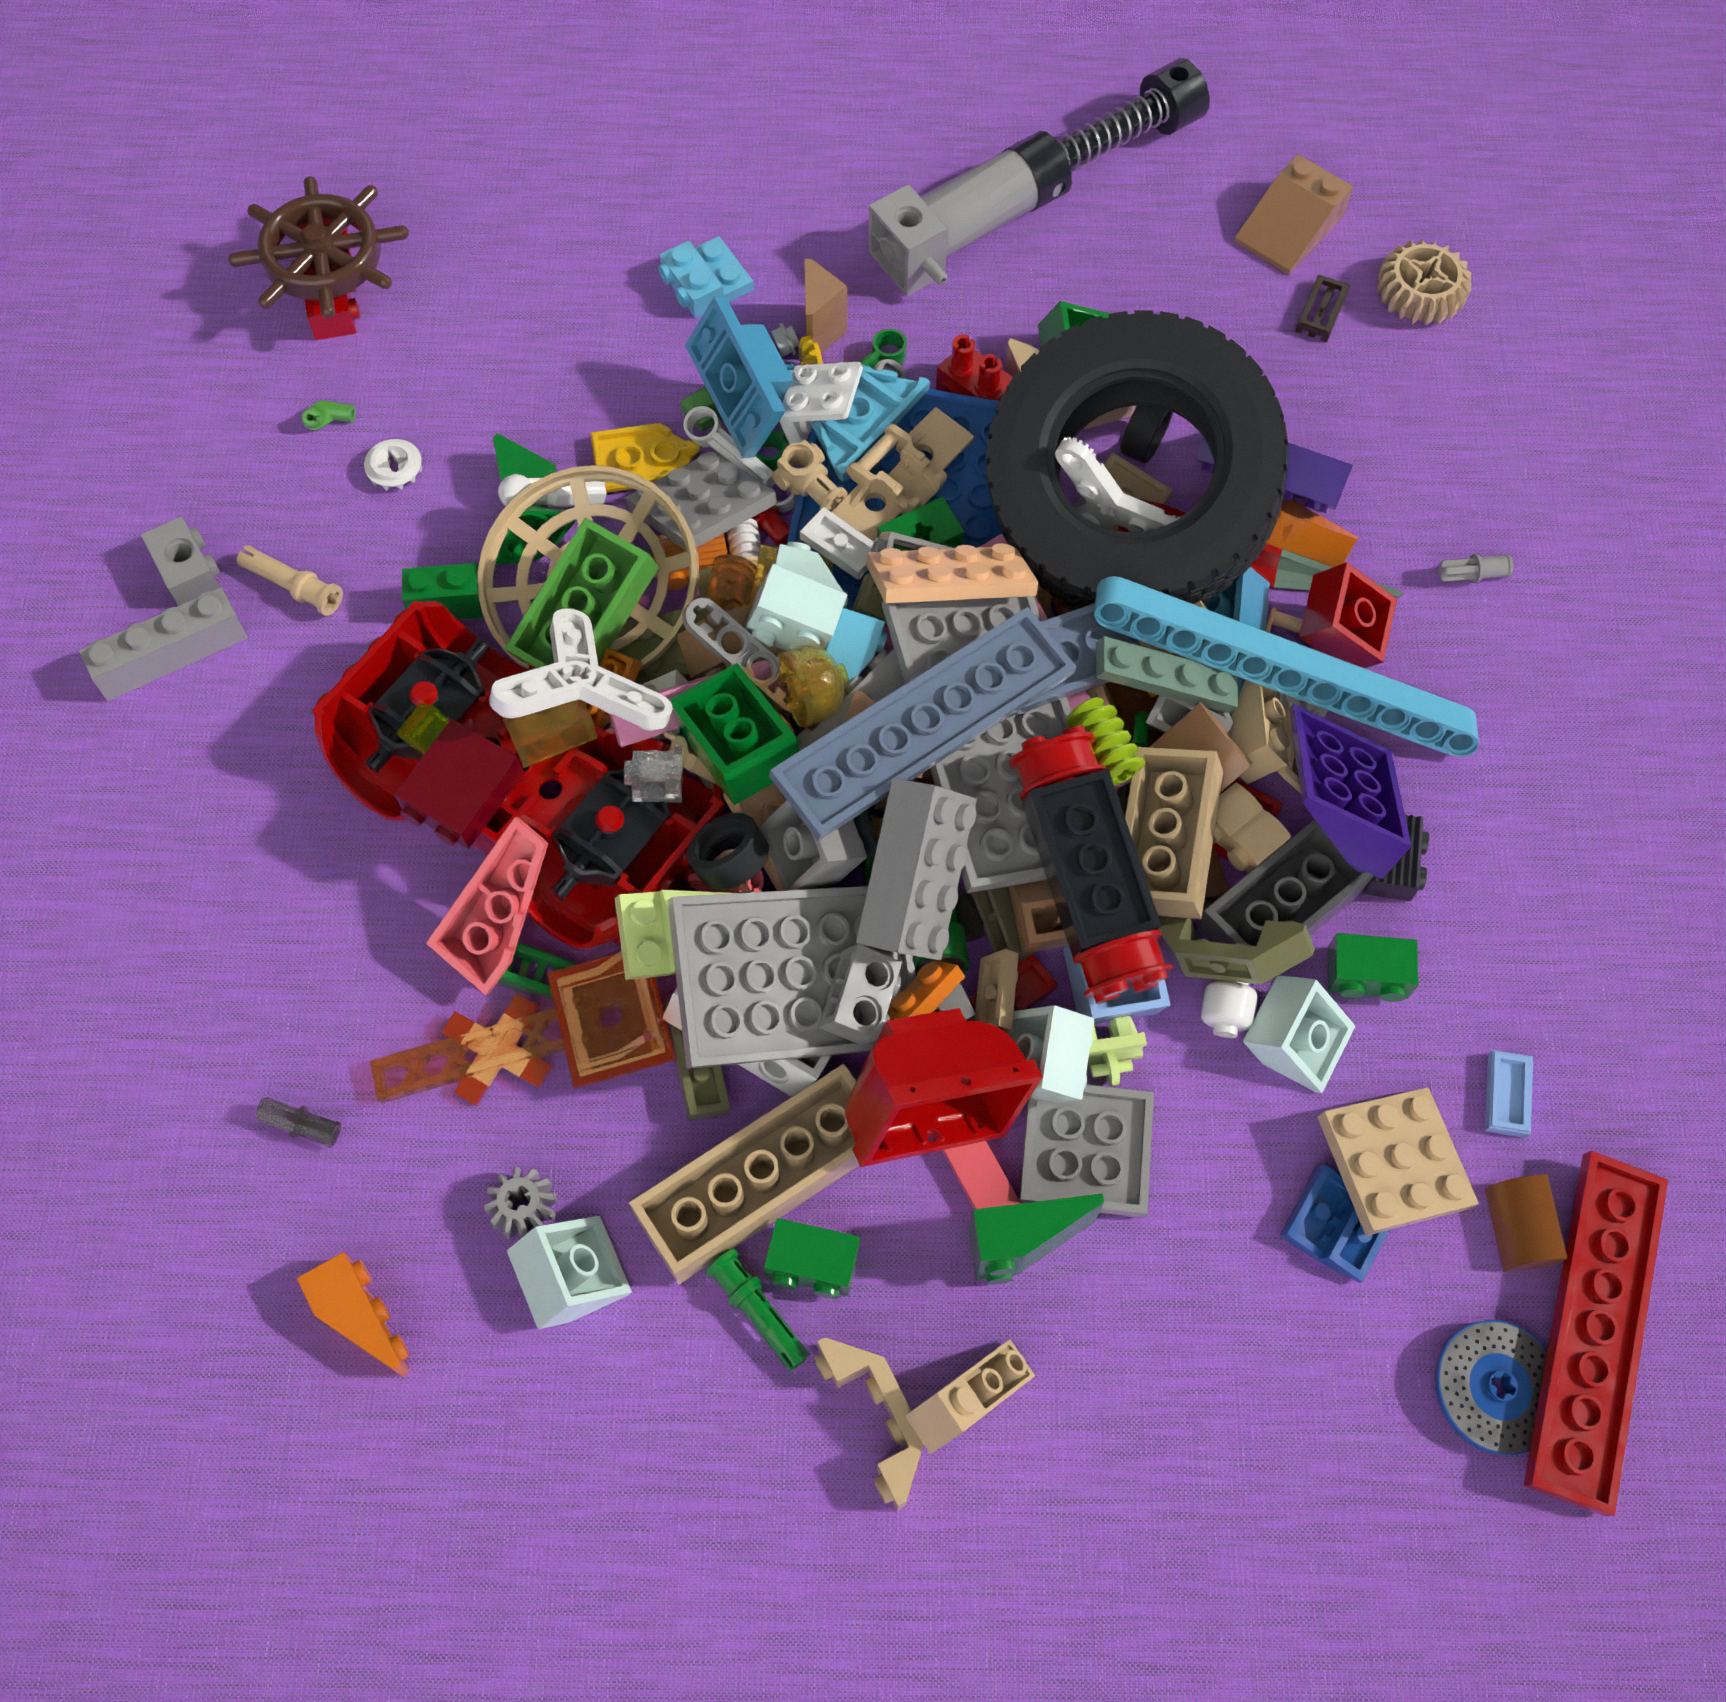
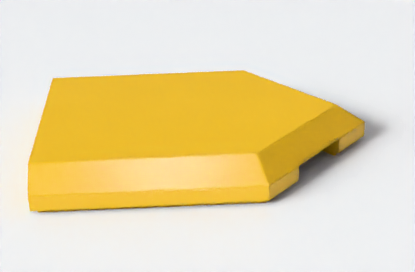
M662 423L590 432L595 465L616 467L629 471L651 483L668 475L670 471L687 465L701 450L699 445L690 440L685 441L672 433V429ZM605 482L606 493L634 489L617 483Z

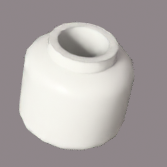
M1224 980L1211 982L1204 990L1201 1018L1206 1025L1213 1028L1214 1035L1224 1038H1237L1238 1032L1249 1030L1254 1022L1258 999L1257 993L1253 988L1249 987V983Z

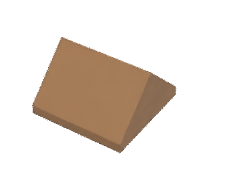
M804 259L806 336L810 335L813 342L818 343L820 351L823 353L847 332V285L813 259Z

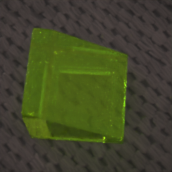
M421 704L413 711L397 731V734L412 747L425 754L449 720L435 706Z

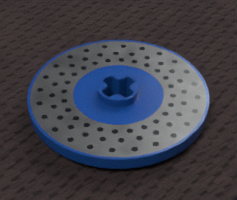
M1479 1321L1456 1331L1442 1347L1434 1374L1437 1400L1449 1425L1463 1440L1481 1451L1500 1456H1512L1529 1452L1548 1350L1531 1333L1505 1321ZM1501 1378V1387L1507 1391L1506 1394L1497 1396V1388L1491 1382Z

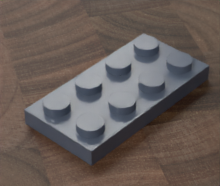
M1095 604L1041 621L1047 631L1074 662L1077 669L1073 675L1015 712L1014 715L1016 716L1110 682L1096 678V642L1103 636L1141 646L1139 641L1099 625L1094 616Z

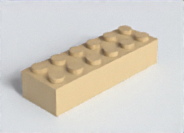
M845 1064L831 1071L629 1202L634 1216L678 1285L713 1263L730 1249L737 1247L775 1222L776 1218H781L859 1166L852 1150L856 1142L845 1116L846 1101L857 1081Z

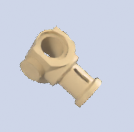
M805 439L801 443H793L785 448L782 457L777 460V470L772 473L775 483L782 490L786 491L788 489L792 494L804 497L809 495L820 506V510L825 507L832 512L848 494L843 487H837L827 477L828 470L822 464L825 457L821 449L814 443L809 444ZM802 465L804 466V468L797 469L793 468L792 466Z

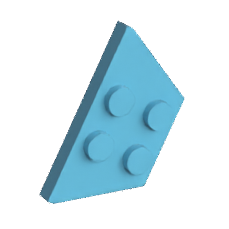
M862 365V374L848 417L839 420L809 421L838 479L843 482L849 476L846 468L852 462L857 463L885 435L884 430L890 424L896 425L929 390L930 381L927 378L919 377L917 382L898 378V372L889 370L878 371L870 366Z

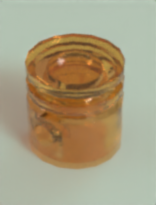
M723 554L715 557L705 598L714 601L724 611L750 605L756 580L755 576L758 571L757 566L752 561L737 555ZM724 599L732 600L733 602L726 603Z

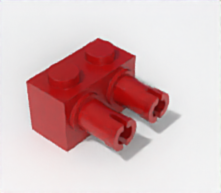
M961 334L953 339L952 354L937 366L936 390L1000 401L1002 394H1007L1006 387L1013 377L1002 369L1000 358L996 360L994 354L983 356L975 350V341L973 339L969 340L968 335Z

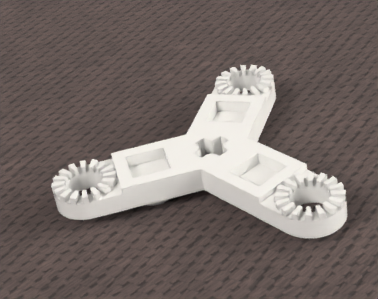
M1071 437L1064 438L1055 451L1057 461L1075 484L1077 492L1083 496V498L1074 503L1073 507L1095 524L1108 529L1117 524L1127 528L1130 532H1142L1166 526L1181 518H1176L1175 515H1172V517L1166 515L1165 510L1123 493L1104 464L1098 463L1095 457L1096 454L1093 452L1094 450L1088 448L1089 445L1087 443L1082 445V440L1077 442V439L1074 437L1073 439Z

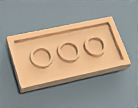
M999 543L992 547L981 548L960 545L955 549L921 547L918 550L911 551L886 548L881 550V552H868L867 568L885 603L1037 596L1038 581L1020 552L1009 544Z

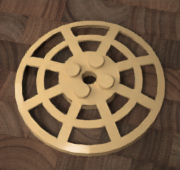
M597 465L571 467L551 473L533 482L517 494L500 512L488 532L481 551L478 567V596L482 614L491 634L502 649L519 665L529 669L527 664L518 660L504 649L510 637L501 623L495 603L518 601L523 616H525L531 606V600L536 598L544 583L529 585L530 569L535 555L539 551L551 560L547 573L548 578L554 569L553 567H555L570 543L569 541L559 548L550 542L548 537L562 526L577 520L579 528L584 518L593 522L592 517H607L626 523L618 536L632 543L639 532L648 542L655 556V562L659 566L654 577L658 576V583L651 607L647 610L637 603L630 617L638 621L639 624L624 636L614 640L609 649L618 651L636 641L647 629L651 630L664 640L654 651L641 660L643 664L640 671H642L660 658L677 640L676 635L682 632L684 628L682 621L683 611L697 597L699 556L694 536L685 517L670 497L655 484L635 473L616 467ZM585 482L617 483L634 488L643 494L633 512L630 513L625 509L612 505L590 504ZM570 485L574 508L567 509L553 516L537 531L519 519L523 512L540 498L559 488ZM655 503L660 505L676 524L684 540L687 552L666 558L665 551L658 537L645 523ZM510 530L528 543L523 550L518 564L516 586L493 588L496 558L503 540ZM689 567V585L686 601L680 617L673 627L658 617L667 596L669 573Z

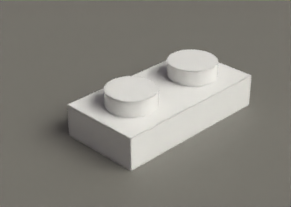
M825 507L800 531V540L857 580L868 570L867 557L868 552H871L873 541Z

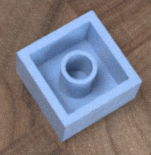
M1069 945L1063 948L1076 1012L1094 1018V1024L1106 1023L1115 1018L1125 1016L1136 1018L1154 1015L1171 1006L1165 980L1158 982L1159 986L1138 993H1135L1134 988L1130 987L1127 991L1120 993V997L1096 1004L1094 997L1085 998L1084 992L1089 988L1081 964H1074Z

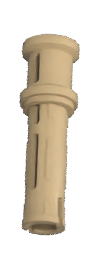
M251 545L243 547V550L249 553L250 556L242 551L238 553L237 564L241 568H245L290 591L295 601L299 603L307 602L317 607L318 612L324 616H329L338 609L343 597V591L339 585L334 583L327 584L319 580L317 575L311 571L299 572L256 550Z

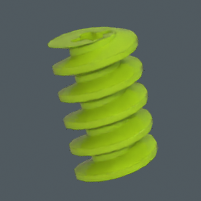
M1094 697L1074 708L1066 718V724L1068 728L1083 725L1086 732H1093L1095 734L1096 741L1092 744L1097 762L1100 765H1104L1106 769H1109L1114 786L1131 779L1141 771L1146 762L1142 756L1134 757L1139 749L1134 743L1128 744L1131 740V735L1128 731L1122 730L1124 727L1123 720L1121 718H1114L1117 714V709L1114 705L1103 706L1104 700Z

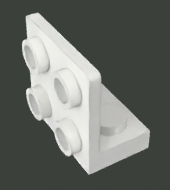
M861 362L806 364L794 367L791 376L794 381L787 390L782 403L786 412L779 420L790 445L801 443L804 439L807 441L812 430L809 421L839 420L848 417L863 370Z

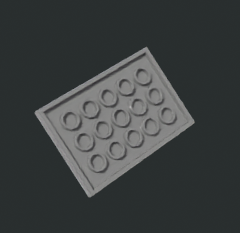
M868 886L677 896L667 900L686 1069L871 1052L876 1041L860 1045L818 1027L841 952L858 944L856 940ZM864 945L902 962L898 975L902 979L898 993L904 991L916 978L912 955L895 953ZM866 968V979L874 986V975ZM854 1007V1018L862 1025L863 1015L857 1007Z

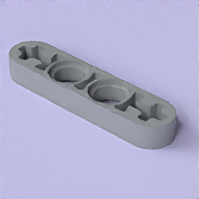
M698 598L685 607L682 621L688 632L728 667L738 663L767 701L776 709L790 714L802 710L807 705L810 699V691L804 680L755 637H752L745 628L719 605L708 598ZM706 608L709 611L706 618L711 624L716 626L722 621L725 626L717 631L713 639H711L708 634L714 629L706 623H702L699 626L694 623L696 614L693 612V609L700 611ZM725 633H735L741 639V649L737 654H729L722 648L721 639ZM757 658L764 659L770 664L771 674L766 680H759L752 674L751 665ZM780 673L784 676V679L780 680L779 683L784 688L796 687L798 690L795 694V697L799 700L798 703L793 701L786 704L784 702L786 693L778 686L774 687L772 692L767 688L777 680Z

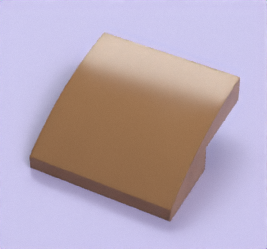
M1202 702L1198 703L1148 747L1217 751L1223 768L1221 791L1249 769L1253 763L1226 734V728Z

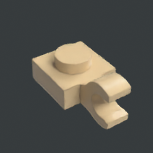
M666 731L664 736L671 740V747L666 753L656 750L655 756L670 765H678L716 783V780L690 745L687 749L686 739L671 731Z

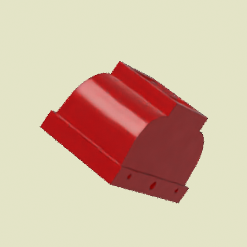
M960 1008L887 1020L861 1068V1074L846 1101L845 1116L856 1142L852 1149L860 1167L1005 1137L1043 1076L1035 1061H1027L1015 1041L1006 1032L989 1023L966 1021Z

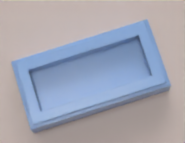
M1491 1050L1488 1054L1485 1132L1527 1138L1531 1135L1533 1056Z

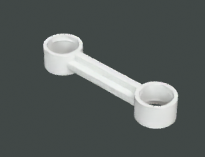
M699 406L687 413L684 419V430L692 442L703 448H713L721 456L769 488L776 484L772 477L774 471L756 456L742 458L732 437L723 430L721 420L711 408ZM703 417L713 418L715 425L708 435L704 437L693 435L692 429L696 421ZM791 493L789 498L782 502H777L775 506L780 512H787L795 507L797 495Z

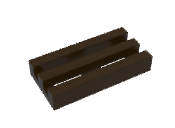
M1318 274L1295 332L1302 333V330L1309 331V337L1314 338L1318 334L1322 336L1321 341L1328 342L1350 285ZM1321 286H1327L1328 288L1314 321H1308V316ZM1334 290H1339L1340 294L1327 325H1320Z

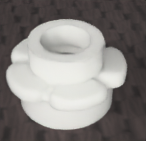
M779 323L780 327L771 332L782 356L784 357L790 353L796 355L795 347L798 346L799 341L792 326L785 328L783 323Z

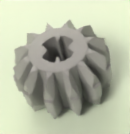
M515 1166L512 1172V1179L508 1180L503 1173H499L497 1179L502 1186L500 1188L487 1187V1194L494 1200L486 1203L484 1210L487 1214L493 1215L489 1221L493 1229L503 1227V1235L507 1239H511L517 1230L520 1237H524L530 1232L529 1228L543 1225L541 1222L542 1218L546 1220L555 1219L556 1214L549 1206L557 1203L558 1197L556 1193L548 1192L552 1187L550 1179L546 1177L539 1180V1172L535 1168L529 1170L524 1177L521 1168ZM526 1196L529 1201L528 1206L520 1205L516 1210L513 1203L515 1201L522 1202Z

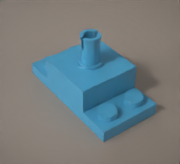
M713 297L686 342L685 347L742 458H752L758 453L786 412L781 399L794 381L791 377L793 370L788 369H794L795 365L784 363L764 324L740 325L727 298Z

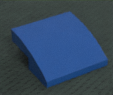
M1326 1164L1316 1167L1279 1236L1329 1268L1361 1283L1364 1281L1390 1230L1365 1236L1341 1175Z

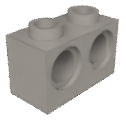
M856 944L842 950L818 1027L860 1045L876 1041L886 1021L890 1020L887 1012L891 999L897 995L901 986L902 979L898 975L902 962L862 944ZM866 968L874 975V986L866 979ZM854 1007H857L863 1015L862 1025L854 1018Z

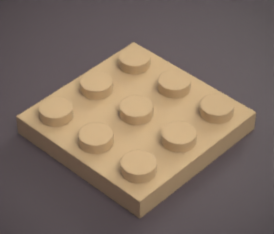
M1429 1087L1324 1111L1317 1117L1365 1236L1465 1211L1479 1204Z

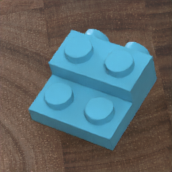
M720 236L697 247H694L690 241H686L660 254L661 265L658 266V271L661 279L666 285L671 284L679 304L683 308L687 307L695 318L704 314L713 297H726L728 302H731L754 291L753 280Z

